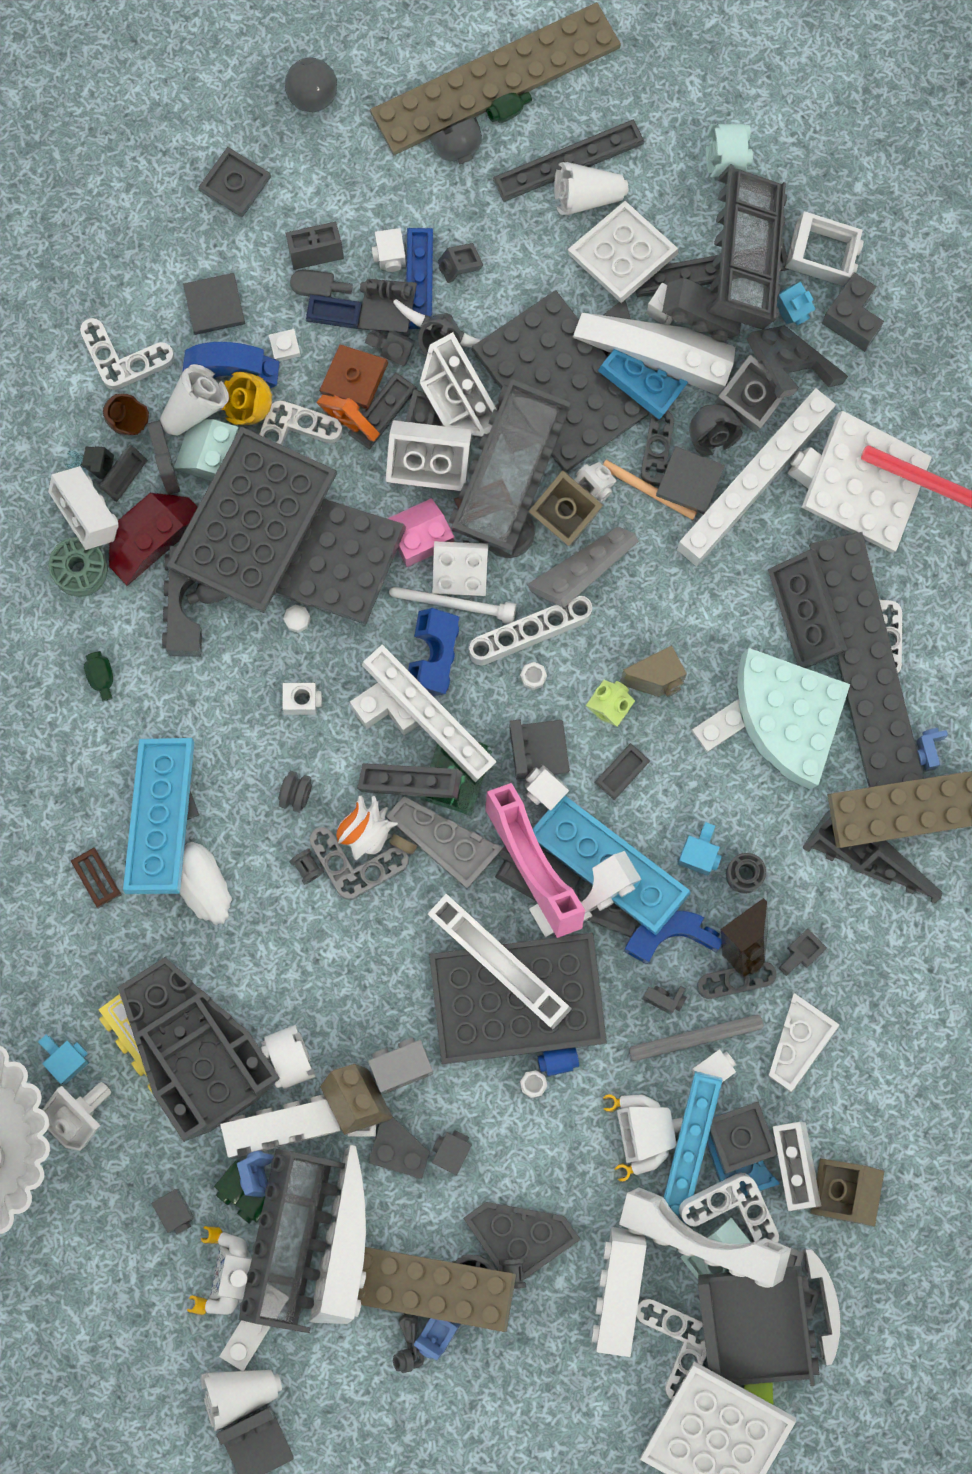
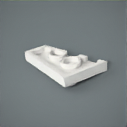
M795 993L792 997L769 1073V1078L790 1093L797 1087L840 1026Z

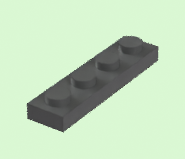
M362 763L357 789L367 793L457 799L462 772L458 769Z

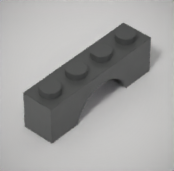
M170 546V552L165 554L164 561L165 570L169 571V580H164V596H168V606L163 607V622H167V632L162 633V648L166 649L169 656L201 657L202 629L199 624L189 620L182 612L183 596L186 590L196 581L168 569L167 564L177 547Z

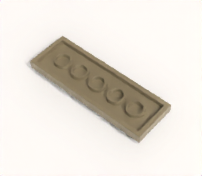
M972 771L827 794L836 848L972 826Z
M365 1247L362 1271L366 1272V1279L363 1288H359L357 1298L361 1300V1305L507 1332L516 1274Z

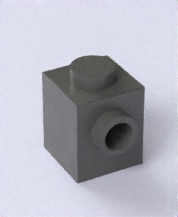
M454 1130L453 1134L447 1132L445 1137L439 1135L432 1151L436 1152L432 1163L457 1176L472 1144L467 1142L469 1137Z

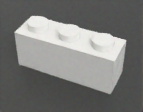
M80 466L52 474L48 492L85 550L113 542L119 526L118 520L114 514L110 513L103 496L98 494L93 487L91 478L84 473Z
M796 1122L773 1126L788 1211L821 1207L806 1123Z

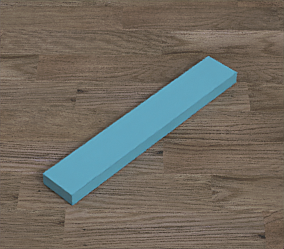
M697 1071L694 1072L663 1196L671 1210L683 1223L685 1222L680 1217L679 1206L685 1199L694 1195L723 1081L722 1077Z

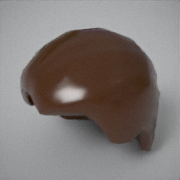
M122 393L113 395L105 402L103 416L107 425L120 435H138L148 423L149 411L147 406L140 403L134 396Z

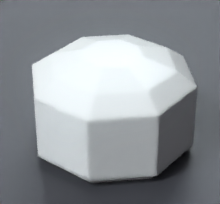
M294 605L286 609L283 619L290 631L299 633L308 628L311 618L305 607Z
M532 662L524 665L520 678L523 686L535 690L543 687L547 674L544 666Z
M537 1070L526 1072L520 1081L522 1093L530 1098L542 1096L547 1088L545 1076Z

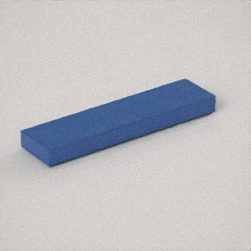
M407 228L406 282L417 283L412 310L430 317L432 316L433 228ZM410 321L409 329H420V327Z

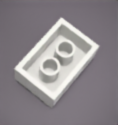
M393 420L389 434L386 482L461 491L463 484L467 483L472 430Z

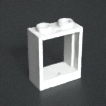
M804 211L796 220L785 268L844 286L854 272H857L858 264L855 263V260L863 247L864 241L861 240L863 230ZM810 231L847 243L841 270L803 259Z

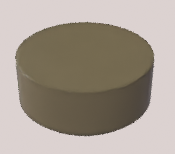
M394 833L389 841L391 845L410 855L414 854L417 848L415 844Z

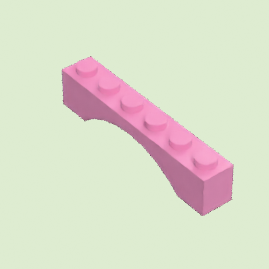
M510 783L487 791L485 811L556 937L559 938L582 929L585 909L574 890L560 879L545 857L531 827L524 803L513 784Z

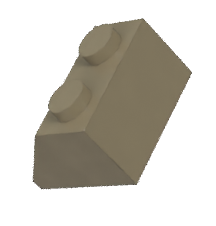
M562 470L528 512L564 543L571 546L586 530L604 505Z
M671 645L623 669L620 682L626 687L657 697L666 694L667 697H670L681 690L680 686L684 684L687 673Z
M352 1064L333 1070L320 1086L344 1135L390 1120L393 1117L370 1071L365 1067Z
M820 1158L816 1180L821 1207L811 1208L810 1214L875 1227L885 1171L865 1165Z

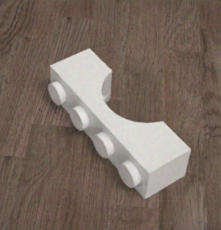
M625 851L612 855L592 868L594 876L592 890L586 899L580 901L585 909L583 922L592 917L591 911L597 907L601 911L614 903L613 897L618 894L623 897L635 890L634 884L642 880ZM536 904L529 910L545 938L554 935L555 933L539 905Z

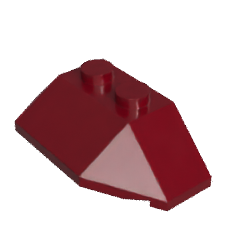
M150 492L118 520L119 526L116 531L115 540L109 543V568L128 586L170 549V546H174L181 540L198 506L189 497Z

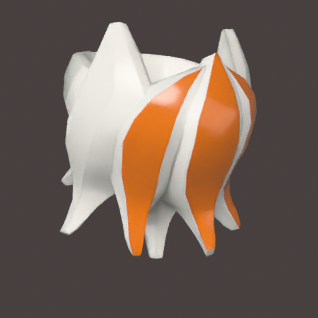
M359 796L355 810L348 814L337 828L338 844L351 846L354 859L357 860L364 853L376 854L381 851L385 841L392 837L388 832L398 823L385 820L388 807L379 811L378 801H376L375 796H372V803L369 809L366 808L363 797Z

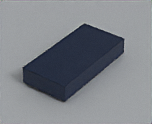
M310 294L306 322L358 329L362 302Z

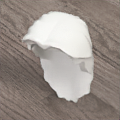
M187 843L184 846L180 895L187 906L194 911L197 918L204 919L205 921L210 920L214 925L224 924L225 920L229 919L228 909L232 901V897L227 889V883L217 866L213 854L201 844Z

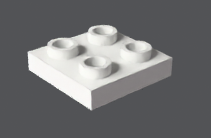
M434 541L432 594L486 596L488 544Z

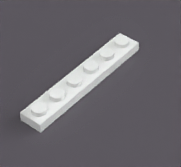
M383 645L363 661L362 666L475 782L496 763V760Z

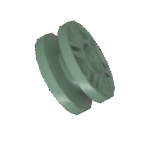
M73 537L57 544L50 554L48 562L50 576L59 589L66 594L75 597L89 596L98 591L105 583L108 565L98 546L85 550L78 537ZM76 563H84V567L81 571H72L73 566Z

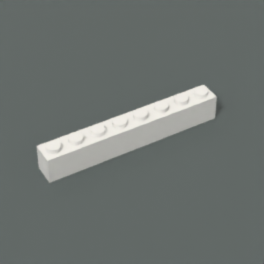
M815 388L681 539L677 551L697 567L787 466L793 456L802 449L832 415L836 404Z

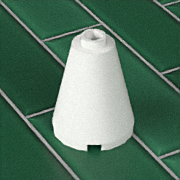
M569 162L559 163L562 169L556 170L554 195L555 199L560 198L561 206H556L560 215H570L622 201L624 196L628 194V182L624 180L621 174Z
M196 364L190 365L189 368L182 372L160 417L162 428L166 433L176 436L181 435L225 406L229 400V394L225 384L222 381L218 383L213 378L215 373Z
M272 1370L211 1372L201 1374L200 1376L201 1388H207L204 1402L214 1431L227 1427L277 1399L278 1392L282 1391L280 1377L278 1374L273 1375Z

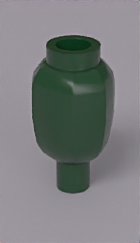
M529 92L520 96L516 93L505 94L492 101L491 106L486 109L488 118L491 122L504 123L519 115L523 110V106L532 101V97Z
M101 651L86 655L87 661L84 663V671L90 686L100 692L102 701L113 699L110 687L113 684V672L108 658L102 656Z

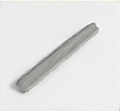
M754 1015L631 1046L629 1048L632 1061H638L761 1030L763 1028V1021L760 1015Z

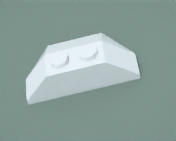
M452 332L430 344L420 385L443 426L472 430V436L482 438L484 433H490L493 425L488 423L496 407Z

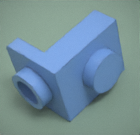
M938 728L922 732L923 736L916 741L919 749L917 753L920 765L924 766L925 772L935 770L940 766L934 742L944 740L948 736L947 730L940 732Z
M254 1151L247 1154L246 1159L237 1163L241 1178L240 1185L246 1196L261 1198L265 1196L268 1182L264 1166L272 1162L274 1155L263 1153V1151Z
M430 1318L421 1335L415 1341L414 1346L419 1349L423 1356L438 1360L445 1352L460 1324Z

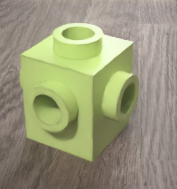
M603 680L586 706L601 721L618 727L635 700L628 694L629 689L624 684L618 681L611 683Z

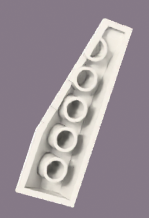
M581 313L572 337L610 353L616 349L642 361L644 366L655 371L658 369L663 370L670 377L678 380L681 378L690 385L719 395L726 387L734 364V346L685 327Z
M350 1145L344 1151L342 1163H345V1168L340 1169L337 1186L341 1190V1195L337 1194L332 1205L331 1214L336 1218L335 1222H331L329 1230L326 1232L325 1241L329 1244V1249L326 1250L324 1257H321L319 1263L320 1277L316 1281L313 1296L314 1306L311 1309L309 1322L348 1324L354 1320V1317H358L361 1308V1300L357 1298L359 1288H363L366 1279V1272L362 1271L365 1252L366 1218L362 1174L357 1149L353 1145Z

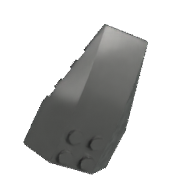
M166 957L118 987L153 1096L183 1142L209 1133L220 1126V1124L225 1123L258 1101L280 1079L250 1032L235 1021L227 1011L216 1004L208 994L197 987L190 978Z

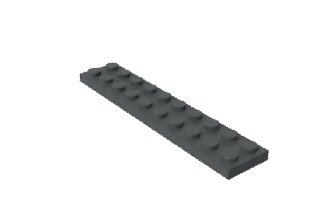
M859 532L810 543V550H816L848 650L836 655L842 682L850 684L846 698L868 787L924 779L863 533Z

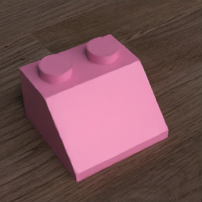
M432 498L387 518L403 523L406 526L398 546V551L406 567L433 556L434 541L454 542V535L443 513Z

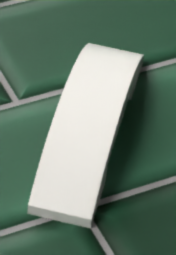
M805 1249L802 1251L804 1252L806 1273L809 1279L819 1278L828 1334L817 1335L822 1364L832 1365L840 1338L838 1299L833 1282L824 1264L812 1249Z

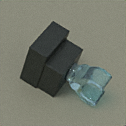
M86 446L84 456L73 450L68 451V454L76 458V461L73 464H65L68 469L80 466L81 468H86L97 478L104 479L112 468L114 454L105 447Z

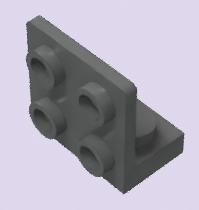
M521 719L510 721L509 729L516 780L525 779L535 767L540 769L542 765L554 775L569 773L570 768L562 720L522 725Z
M271 1406L216 1434L220 1445H225L237 1474H266L294 1459Z

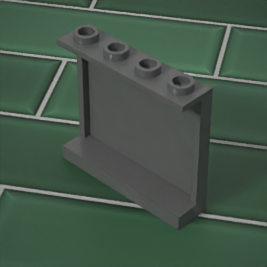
M801 1266L786 1267L783 1281L770 1288L757 1285L754 1279L746 1276L738 1277L730 1272L698 1275V1292L709 1370L736 1385L810 1379V1386H815L814 1375H820L818 1357L812 1358L811 1348H816L815 1331L808 1328V1321L813 1320L811 1303H805L804 1293H810L808 1275L802 1276Z

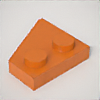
M322 395L316 402L329 416L336 418L341 425L348 427L356 433L360 429L370 441L374 442L380 435L372 424L358 411L360 407L350 398L342 399L336 395L333 397Z

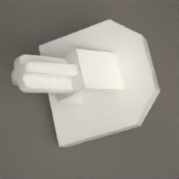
M100 1082L83 1098L80 1096L76 1100L60 1086L43 1108V1111L49 1118L48 1130L65 1148L81 1151L99 1129L100 1125L92 1115L94 1110L111 1095L108 1086Z

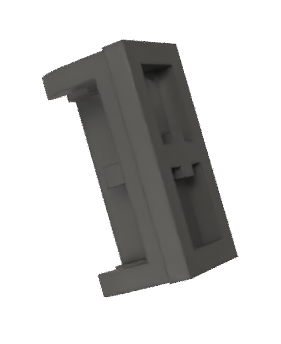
M336 221L285 232L293 270L344 259L342 242Z

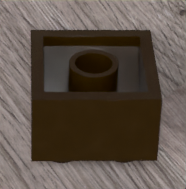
M764 898L721 928L722 955L743 978L749 973L753 974L759 971L765 962L768 936V906Z

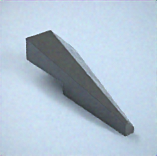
M830 810L825 813L803 845V849L808 852L813 848L825 853L826 859L833 861L835 858L851 864L850 868L886 884L890 885L892 881L906 887V892L910 894L918 891L930 896L932 903H937L942 897V891L886 840L836 848Z

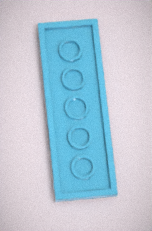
M192 738L139 739L123 884L125 894H180L194 753V741Z
M564 796L551 811L548 810L533 828L539 845L591 886H593L594 882L592 868L612 855L625 851L642 880L634 884V891L623 897L618 894L612 900L618 907L655 935L659 933L691 894L688 888L567 796Z

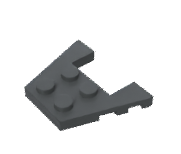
M785 325L753 331L747 338L758 362L764 363L768 370L765 374L768 381H773L776 385L774 392L778 398L792 396L799 388L787 373L812 368L828 387L842 385L848 378L842 370Z

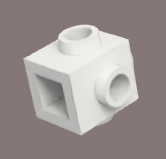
M600 462L591 466L588 464L584 465L576 473L577 477L575 479L577 483L600 502L610 496L612 493L610 488L617 481L611 475L610 470Z

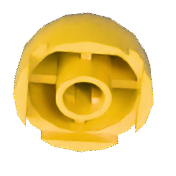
M235 372L229 381L225 380L224 382L229 394V400L221 410H225L228 416L225 417L227 421L235 425L257 424L270 412L272 406L270 387L263 378L248 372Z

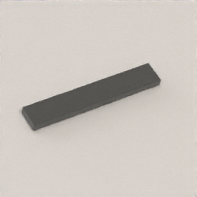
M634 119L494 176L493 181L503 202H506L554 182L556 170L562 169L559 163L569 162L590 167L643 145L644 139Z
M783 245L780 261L782 262L781 271L789 270L785 268L787 261L785 245ZM766 246L734 252L733 264L764 273ZM718 255L666 264L635 291L636 296L654 295L661 283L667 285L669 282L683 277L701 286L712 284L720 270L712 267V263ZM732 274V280L742 279V277Z

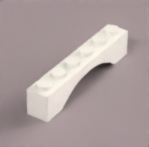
M445 894L428 913L435 922L485 966L549 1027L554 1029L572 1010L570 1006L450 896Z
M636 1188L626 1195L619 1225L627 1227L630 1233L649 1236L659 1245H671L678 1248V1252L681 1254L700 1257L708 1265L727 1268L732 1275L749 1277L762 1287L770 1288L783 1281L791 1248L766 1238L744 1244H729L711 1240L693 1231L683 1223L671 1210L664 1197L642 1188Z

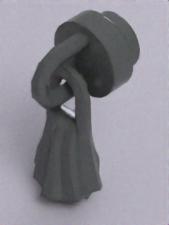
M404 1313L399 1318V1324L408 1349L399 1350L393 1356V1365L396 1371L407 1373L422 1366L425 1358L419 1352V1349L414 1346L417 1336L418 1316ZM417 1355H419V1357H420L419 1361H418V1362H414V1360L417 1359Z

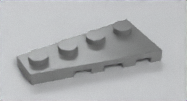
M616 527L531 581L527 586L532 593L564 608L639 542L637 536L633 532Z
M405 796L386 815L389 821L397 822L398 825L396 827L466 889L473 884L503 848L459 826L457 823L443 818L434 811Z

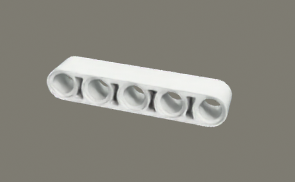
M577 596L564 608L556 604L480 635L471 641L469 657L476 665H486L579 627L589 621L592 603L585 596ZM575 606H583L587 613L578 616L572 609ZM558 616L561 618L562 623L558 626H553L548 622V618ZM526 626H534L538 632L534 636H528L523 632V629ZM502 636H509L512 638L513 643L510 646H503L498 640ZM478 646H484L489 652L485 656H477L474 653V649Z

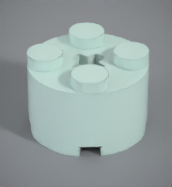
M711 124L709 126L707 138H711L710 146H706V163L708 173H712L710 177H719L730 164L737 169L747 172V165H752L753 151L748 149V141L751 135L750 125Z

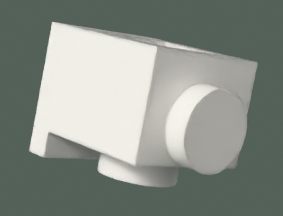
M661 283L648 303L646 315L661 324L670 325L673 321L672 317L662 313L667 285Z

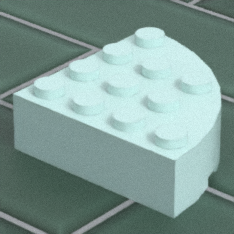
M748 648L741 656L737 675L740 713L749 737L759 753L789 780L810 790L818 786L850 684Z

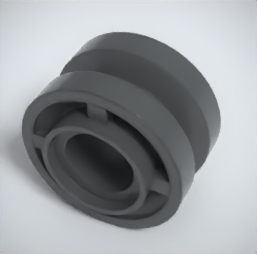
M290 770L281 785L278 797L279 807L286 809L289 805H292L294 812L301 813L310 796L312 788L311 777L304 775L301 779H298L297 772Z
M741 853L735 856L726 869V880L729 886L739 893L747 894L754 892L763 884L766 878L764 862L760 857L752 853ZM741 867L750 868L753 872L752 879H743L739 874V869Z

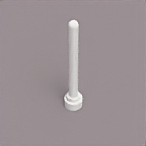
M391 587L389 590L390 596L394 598L497 616V619L502 620V623L506 624L514 622L517 606L515 603L506 602L505 604L500 603V606L399 587Z

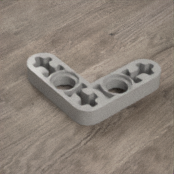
M320 827L315 829L310 835V843L338 894L346 900L355 899L403 872L409 863L408 854L397 847H393L353 869L329 829ZM317 835H328L330 838L327 839V844L330 850L334 846L337 850L329 852L322 858L321 853H326L321 844H315L318 840ZM396 853L397 856L403 855L402 865L397 867L396 864H392L388 867L390 873L386 875L384 867L378 861L384 859L385 864L392 860V854ZM334 856L340 857L344 862L343 867L338 871H332L328 867L329 859ZM375 866L380 869L381 875L379 879L370 881L365 877V871L368 867ZM360 872L362 881L367 886L362 888L361 883L353 887L354 893L343 892L341 890L345 887L343 882L346 880L350 883L357 881L358 878L355 874Z

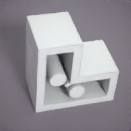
M376 683L350 701L351 709L366 730L387 715L391 717L403 736L419 726L413 717L379 683Z

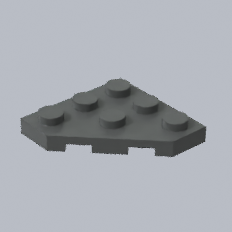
M485 1202L463 1218L499 1271H503V1266L500 1265L499 1260L525 1258V1263L522 1264L524 1280L581 1240L565 1216Z

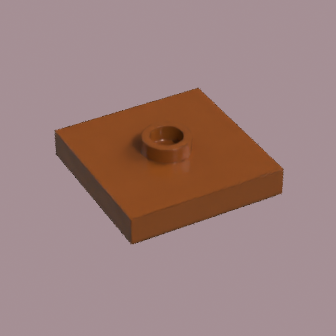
M340 344L319 391L327 396L333 397L336 395L342 399L350 398L358 406L369 409L389 362L385 358Z

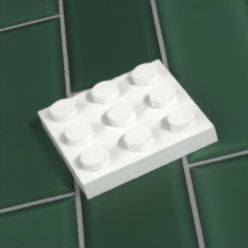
M626 201L621 203L568 249V255L620 303L679 254L678 248Z

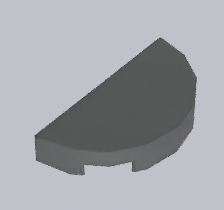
M527 514L512 554L492 546L488 550L496 556L503 558H514L525 553L532 545L535 535L534 522L529 514ZM507 532L498 540L504 541Z

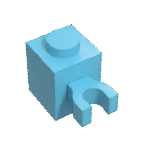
M801 282L792 284L779 292L777 307L786 324L795 322L796 325H799L810 318L809 313L815 310L812 303L814 299L810 292L805 290Z
M705 822L699 839L688 836L678 865L707 876L711 870H717L722 857L717 854L720 847L709 843L715 825Z
M47 1034L38 1041L51 1055L42 1064L62 1085H66L90 1063L85 1058L88 1052L78 1042L73 1045L71 1042L66 1041L59 1047Z

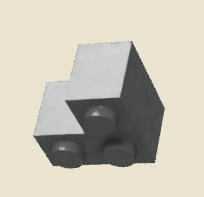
M854 272L826 312L822 324L865 352L879 333L884 321L865 309L877 286Z

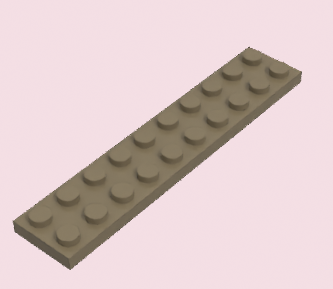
M598 2L373 107L370 109V113L394 156L428 140L430 136L442 130L445 131L451 128V126L485 113L486 109L491 106L492 101L505 94L516 93L520 96L620 49L621 43Z

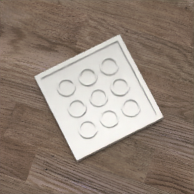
M841 411L837 414L801 508L853 534L862 532L865 540L891 553L896 552L921 486L861 459L862 452L866 446H872L926 471L932 457Z
M694 1361L645 1447L640 1460L665 1474H766L795 1425L796 1417Z

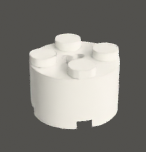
M296 1025L264 1037L265 1041L261 1042V1049L268 1061H272L273 1068L280 1077L275 1083L277 1088L283 1087L286 1089L316 1077L314 1068L311 1069L309 1064L311 1060Z

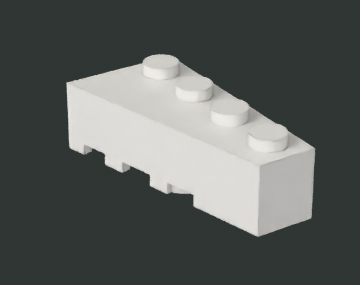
M324 1094L310 1098L311 1103L300 1105L299 1101L284 1104V1109L273 1111L272 1108L256 1111V1116L245 1118V1115H239L229 1119V1122L220 1124L227 1156L232 1159L246 1156L254 1151H266L341 1132V1128Z
M611 1227L609 1242H605L603 1259H607L606 1270L601 1269L599 1287H603L602 1298L597 1297L595 1314L600 1315L599 1324L593 1325L591 1342L596 1343V1352L626 1357L631 1356L647 1246L645 1235L632 1234L628 1229Z

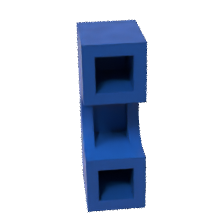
M435 608L418 612L414 637L420 638L428 644L430 657L428 661L410 662L408 671L432 696L446 694L450 685L449 674L455 657L454 645L459 633L458 622L460 616Z

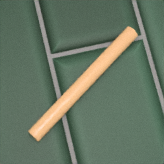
M605 460L603 463L610 470L611 475L689 519L694 520L698 512L657 497L658 488L608 460Z

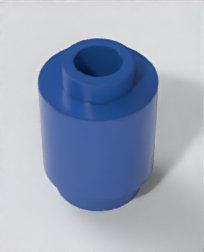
M576 1048L542 1052V1055L537 1056L540 1072L545 1071L547 1077L571 1072L573 1068L579 1067Z

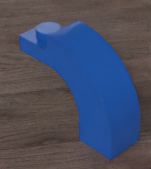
M207 342L185 350L182 372L193 364L201 365L215 373L213 378L234 376L232 374L235 372H248L263 378L268 386L273 388L277 386L280 361L265 356L263 349L251 345L234 342Z
M676 911L657 935L653 934L643 925L639 926L628 941L623 952L648 964L658 945L670 937H687L715 953L719 950L722 943L721 938H719L720 933L707 926L704 929L700 928L705 917L692 912Z

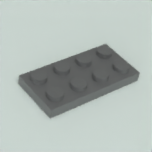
M816 550L805 551L769 568V576L797 665L809 668L848 651Z

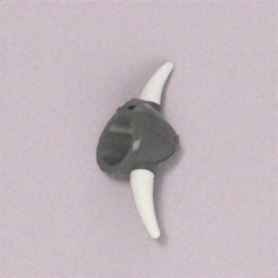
M397 299L393 301L406 318L420 327L418 343L425 355L428 354L430 344L452 332L461 346L472 348L473 345L481 341L461 331L452 315L448 313L430 317L408 308Z

